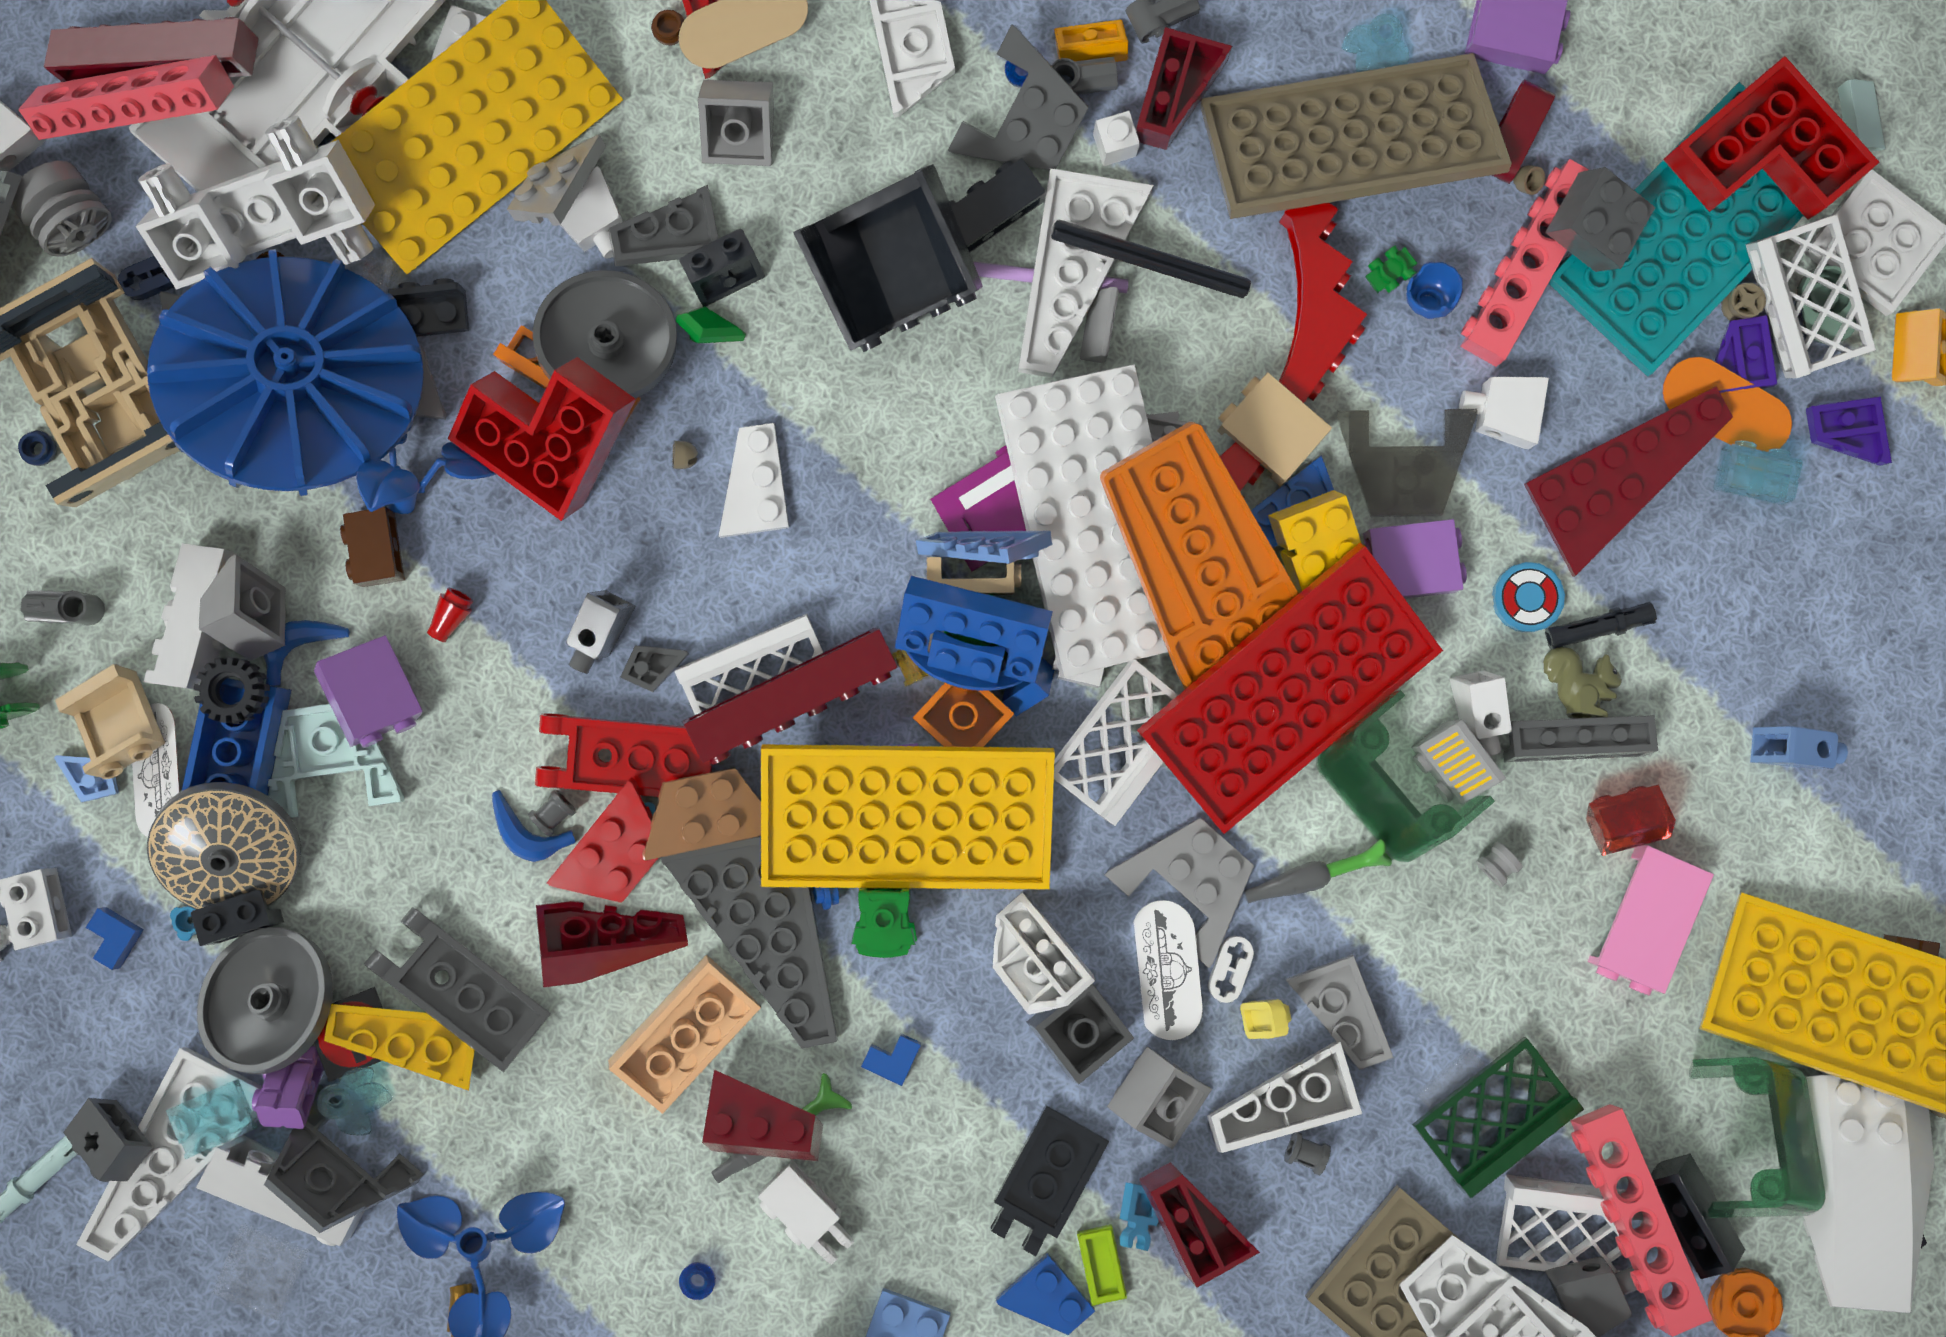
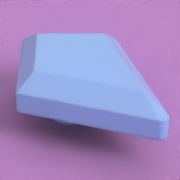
M61 755L54 757L80 802H88L119 794L116 777L102 779L84 773L82 767L91 761L89 757Z

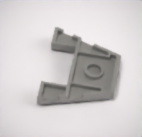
M1198 818L1154 845L1130 857L1128 860L1111 868L1104 875L1127 896H1130L1153 869L1207 916V920L1195 934L1198 959L1210 968L1254 865L1203 819Z

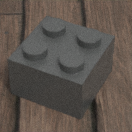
M1606 167L1578 173L1545 233L1595 272L1621 269L1655 207Z
M1093 984L1085 989L1068 1006L1036 1013L1026 1021L1067 1076L1078 1085L1134 1039Z

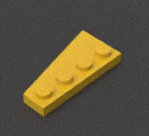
M331 1004L324 1041L469 1091L475 1050L427 1013Z

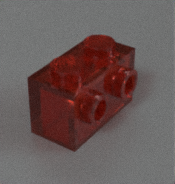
M1659 784L1647 788L1645 786H1637L1630 789L1627 793L1613 797L1610 795L1600 796L1589 803L1586 815L1588 827L1602 856L1671 838L1676 822Z

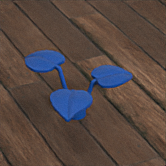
M406 432V434L402 437V439L398 442L397 445L403 444V443L406 442V440H407V432ZM448 442L442 447L441 454L443 457L435 461L421 482L418 481L412 472L401 469L397 465L395 447L389 452L390 464L382 460L364 462L357 470L356 480L359 493L370 512L387 505L395 513L408 514L415 509L418 493H425L427 484L441 466L445 465L447 474L460 479H479L497 474L453 442Z
M547 1192L521 1194L509 1200L500 1211L499 1221L507 1230L506 1232H490L485 1234L479 1228L470 1227L456 1236L455 1234L462 1226V1214L459 1206L453 1200L443 1196H429L413 1202L401 1203L397 1206L399 1229L405 1243L412 1252L422 1258L437 1259L446 1253L449 1243L452 1242L456 1243L458 1252L467 1261L471 1262L479 1295L474 1293L464 1294L451 1307L448 1323L453 1337L505 1336L512 1316L510 1302L502 1292L486 1294L479 1262L488 1257L492 1241L505 1240L511 1237L513 1247L522 1253L533 1254L546 1249L554 1241L559 1231L565 1207V1201L562 1197Z

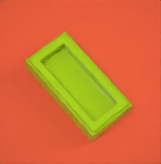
M1112 1224L1077 1231L1092 1306L1127 1299Z

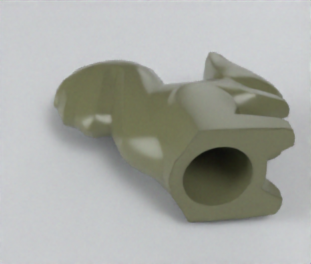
M1567 647L1551 649L1544 657L1543 669L1549 681L1557 683V694L1566 708V715L1573 719L1608 717V712L1600 707V702H1610L1612 699H1616L1617 694L1610 689L1617 688L1622 683L1621 676L1611 664L1609 655L1605 654L1602 658H1599L1593 674L1583 673L1582 659L1576 651Z

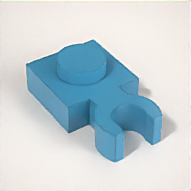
M1126 1182L1119 1219L1128 1221V1224L1120 1235V1245L1132 1248L1133 1240L1137 1236L1136 1248L1148 1251L1151 1244L1148 1225L1157 1226L1158 1218L1142 1185Z

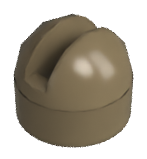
M1525 165L1520 167L1513 179V183L1520 192L1534 195L1542 189L1545 182V173L1541 167Z
M674 440L673 469H687L695 465L698 451L692 443Z

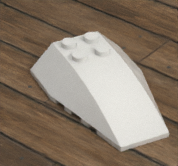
M1833 1075L1778 1079L1776 1091L1781 1155L1785 1166H1788L1793 1181L1791 1186L1795 1199L1799 1200L1805 1221H1803L1807 1236H1810L1816 1253L1814 1258L1830 1307L1910 1313L1934 1169L1929 1109Z
M1453 1235L1399 1284L1427 1337H1596L1584 1324Z

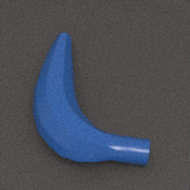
M310 620L285 623V646L264 655L267 670L266 676L268 678L266 679V684L272 686L281 685L283 661L294 648L307 643L349 637V629L339 625Z
M497 790L492 793L493 809L500 836L515 856L532 862L541 861L550 857L558 850L576 843L572 830L551 837H541L532 834L521 824L501 791Z

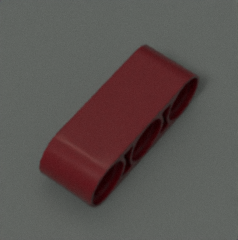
M1525 79L1521 82L1499 124L1512 164L1509 172L1491 176L1507 184L1513 181L1556 95Z

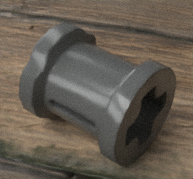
M556 789L550 793L551 798L537 811L531 810L528 813L531 821L549 837L554 834L553 829L568 815L573 816L577 813L574 806Z
M1295 1132L1288 1143L1284 1161L1289 1164L1296 1162L1311 1168L1314 1174L1320 1176L1329 1160L1331 1146L1325 1143L1319 1145L1304 1139L1302 1133Z

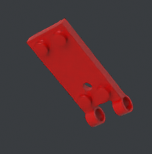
M556 713L540 714L539 732L552 735H568L569 744L567 769L557 766H537L535 774L536 786L619 793L632 777L639 786L637 790L641 796L659 797L663 782L712 772L710 761L702 763L684 726L575 717ZM601 749L611 751L612 758L610 761L604 762L599 758Z

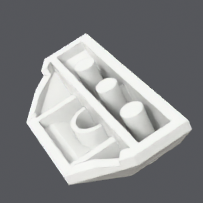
M1023 892L996 915L995 926L997 927L994 941L993 969L1029 1015L1068 1006L1095 981L1092 972Z

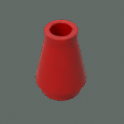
M448 587L445 593H440L427 634L445 643L455 629L472 612L470 607L473 600L466 594Z

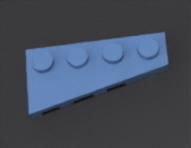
M1051 531L936 532L916 540L917 551L921 555H931L933 557H941L942 559L950 557L1008 564L1019 559L1038 557L1040 550L1053 545Z

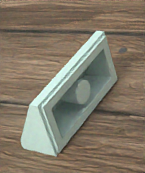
M1857 79L1845 81L1838 87L1843 121L1870 152L1884 150L1885 145L1874 82Z

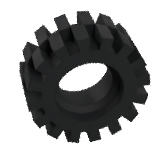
M227 657V659L217 658L214 659V664L207 663L204 666L207 671L205 673L199 672L196 677L201 679L200 685L194 684L193 689L199 691L200 696H195L194 699L196 703L203 705L199 708L203 714H209L208 718L214 721L241 724L243 721L255 719V713H262L264 708L260 706L262 703H268L269 697H265L264 693L265 691H270V685L264 684L263 680L268 678L265 673L258 671L260 669L259 666L250 663L248 660ZM235 676L242 681L245 691L238 703L229 705L220 697V686L225 679Z

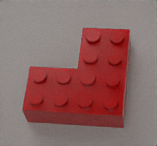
M1786 56L1781 58L1663 159L1709 212L1727 199L1758 171L1763 169L1807 220L1827 208L1880 163Z
M578 357L554 370L540 403L494 371L470 384L448 440L560 521H563L584 506L636 399Z

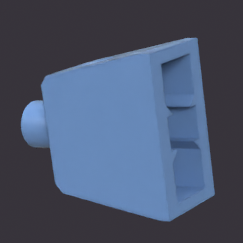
M1793 726L1753 727L1750 763L1806 769H1834L1836 764H1842L1847 759V746L1844 743L1838 742V735L1835 732ZM1787 743V750L1784 752V746Z

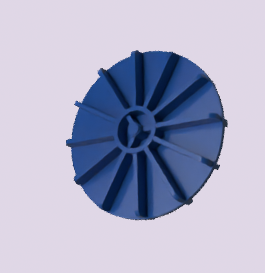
M275 249L268 250L269 258L241 262L238 268L227 267L217 272L212 267L203 271L205 276L203 280L186 291L169 310H162L159 315L160 324L153 337L147 365L148 386L154 409L164 430L176 447L198 465L228 480L229 485L236 488L244 485L263 490L299 491L300 496H306L309 489L329 486L356 476L357 470L362 463L384 458L398 444L406 432L411 430L423 391V360L415 332L407 317L398 307L397 300L392 294H386L359 274L345 269V264H343L342 260L334 259L331 264L310 258L277 257Z

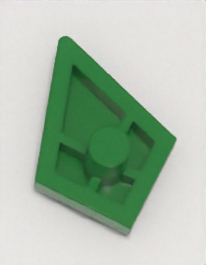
M705 306L679 314L676 318V322L689 334L690 340L698 344L744 341L746 333Z

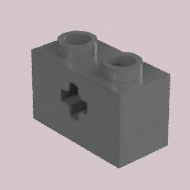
M88 1098L63 1132L72 1144L73 1151L80 1155L90 1168L91 1175L102 1182L128 1181L153 1148L117 1100Z

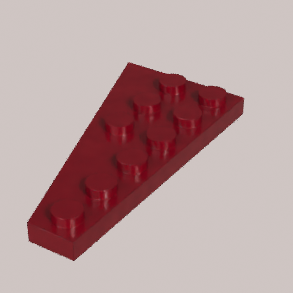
M1717 386L1524 484L1572 577H1575L1733 418Z

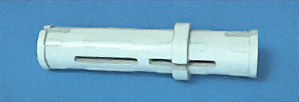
M66 1136L20 1177H13L7 1182V1188L0 1194V1224L22 1203H29L34 1198V1192L77 1155Z

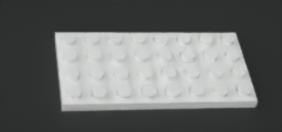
M1135 364L997 394L995 399L1026 531H1051L1053 545L1040 550L1039 556L1033 558L1044 608L1053 611L1049 629L1061 678L1168 652L1100 480L1102 471L1153 443Z

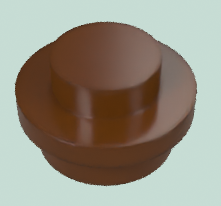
M674 10L660 11L654 17L651 24L655 39L663 45L670 46L679 43V31L684 22L683 16Z

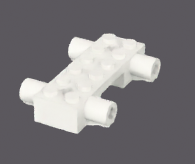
M292 116L274 124L265 132L281 159L277 163L193 194L189 193L170 163L160 165L143 174L138 181L153 203L154 208L147 212L136 225V228L176 290L203 280L205 278L203 271L209 267H212L216 272L227 267L238 268L239 263L247 255L297 238L302 245L326 237L339 260L343 261L345 265L367 256L374 247L362 228L361 223L366 221L375 204L339 140L316 147L299 116Z

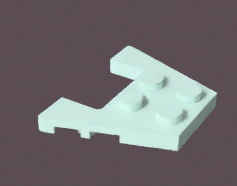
M330 704L283 710L274 752L276 759L272 779L268 781V786H270L268 796L277 802L291 818L299 817L295 781L297 779L363 770L365 773L368 806L405 802L404 795L379 743L365 748L362 747L361 743L350 747Z

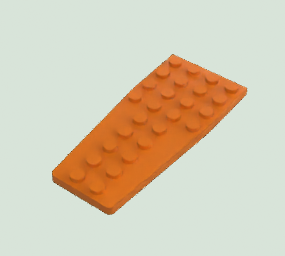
M1188 422L1102 471L1100 475L1102 486L1174 668L1186 689L1299 593L1201 425L1195 422Z

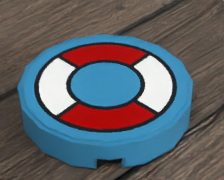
M1524 562L1509 567L1498 577L1493 587V607L1496 615L1504 625L1518 632H1535L1549 627L1558 619L1564 608L1565 592L1561 580L1551 569L1540 563Z

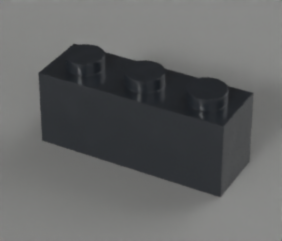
M1023 158L1015 163L1008 161L1001 165L995 171L996 176L986 183L981 180L972 185L967 190V195L958 202H955V200L949 201L970 253L1045 202L1046 191Z
M1691 1153L1658 1163L1651 1173L1652 1179L1679 1242L1700 1279L1734 1272L1746 1249Z

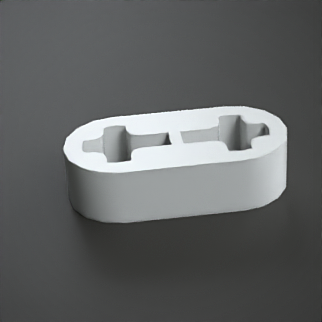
M1230 936L1223 941L1209 977V992L1220 1002L1228 1003L1238 998L1253 959L1254 951L1251 943L1241 936ZM1238 942H1241V949L1246 952L1244 958L1238 957L1234 968L1230 967L1232 955L1227 950L1229 946L1235 947ZM1229 970L1232 971L1229 982L1234 985V989L1232 992L1226 991L1224 996L1219 995L1220 989L1215 985L1217 980L1223 981Z

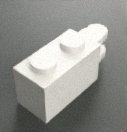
M793 1160L761 1190L758 1198L762 1201L759 1204L762 1210L773 1220L777 1217L787 1227L785 1229L787 1236L796 1245L800 1246L803 1243L808 1249L813 1247L829 1264L832 1265L838 1258L835 1251L821 1238L827 1231L847 1249L854 1243L853 1238L837 1222L841 1217L842 1210Z

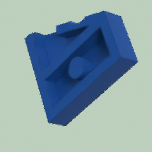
M1049 1253L1043 1256L996 1298L999 1306L1066 1335L1073 1332L1095 1312L1092 1304Z

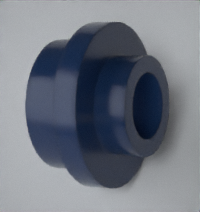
M31 431L21 437L18 443V450L21 458L26 463L33 466H43L54 458L56 443L52 436L43 431ZM38 443H42V451L36 455L34 447Z

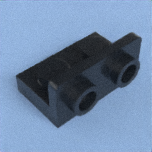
M737 229L679 259L699 301L705 307L765 278L755 252L742 229Z
M436 279L432 285L422 286L415 282H404L398 284V288L388 289V293L394 296L398 307L407 317L416 337L469 331L466 290L453 279Z
M255 890L191 912L200 946L219 944L254 930L284 923L281 909L268 910L262 890Z

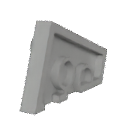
M1353 954L1286 978L1289 985L1321 1021L1335 1041L1341 1042L1343 1050L1359 1070L1394 1058Z

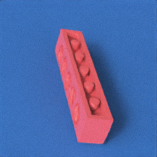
M212 55L38 86L18 110L38 140L218 110L234 88V85L217 56Z
M1571 159L1560 169L1556 166L1553 168L1544 183V186L1549 188L1544 198L1537 197L1527 214L1532 217L1527 228L1521 226L1511 242V245L1516 247L1510 258L1507 256L1503 257L1494 272V275L1499 277L1493 288L1488 285L1477 303L1482 307L1477 317L1471 315L1464 325L1461 335L1465 336V339L1460 347L1495 367L1506 360L1567 251L1553 238L1544 237L1540 232V226L1549 227L1560 207L1557 197L1565 198L1578 173L1588 171L1589 169ZM1523 256L1531 257L1535 261L1536 268L1527 267L1523 261ZM1507 285L1514 286L1518 290V299L1508 295ZM1490 315L1498 316L1501 319L1502 329L1492 326L1489 320Z
M1609 1104L1571 1120L1575 1130L1571 1133L1573 1142L1578 1151L1586 1156L1589 1166L1586 1167L1587 1175L1593 1186L1600 1189L1604 1199L1601 1202V1208L1610 1223L1614 1222L1619 1236L1615 1237L1617 1246L1625 1258H1629L1634 1271L1630 1272V1275L1637 1290L1640 1293H1644L1649 1306L1645 1307V1311L1651 1324L1656 1329L1659 1328L1673 1337L1713 1320L1623 1108ZM1612 1142L1613 1153L1608 1159L1604 1160L1602 1148L1606 1143ZM1626 1176L1628 1187L1625 1192L1618 1194L1617 1183L1622 1177ZM1638 1212H1642L1643 1221L1641 1225L1633 1229L1631 1223L1633 1216ZM1653 1247H1657V1258L1652 1263H1648L1646 1258L1648 1251ZM1672 1282L1673 1289L1671 1294L1666 1298H1662V1288L1665 1284Z

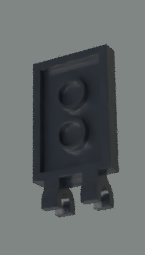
M1045 1105L993 1200L994 1203L1002 1208L990 1226L991 1232L1005 1238L1015 1219L1031 1228L1022 1246L1023 1250L1036 1257L1047 1234L1058 1238L1104 1153L1109 1140Z

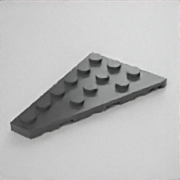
M761 836L661 857L663 865L668 868L680 884L681 889L689 896L696 909L711 929L716 932L728 948L729 953L737 960L744 973L776 1012L780 1021L791 1032L792 1037L801 1049L837 1042V1032L810 887H761Z

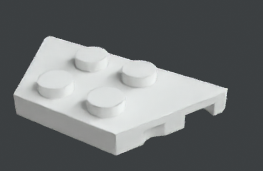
M869 0L894 118L901 116L955 74L941 2Z

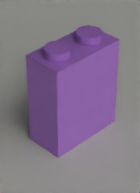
M1476 0L1465 54L1474 53L1475 58L1545 74L1553 64H1558L1562 55L1563 43H1559L1561 31H1565L1570 18V10H1566L1568 0Z
M1454 519L1373 528L1363 533L1364 545L1405 599L1450 594L1463 590V584L1467 580V573L1464 563H1460L1458 549L1462 547V536L1460 529L1455 528Z
M386 635L316 663L314 673L350 747L361 743L362 747L365 748L383 739L382 734L394 729L396 734H399L417 725L415 720H418L423 711Z

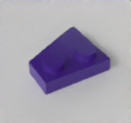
M1767 315L1733 320L1727 324L1714 362L1754 385L1719 391L1720 393L1755 387L1762 389L1777 385Z
M1881 396L1806 408L1811 443L1879 466L1892 463Z

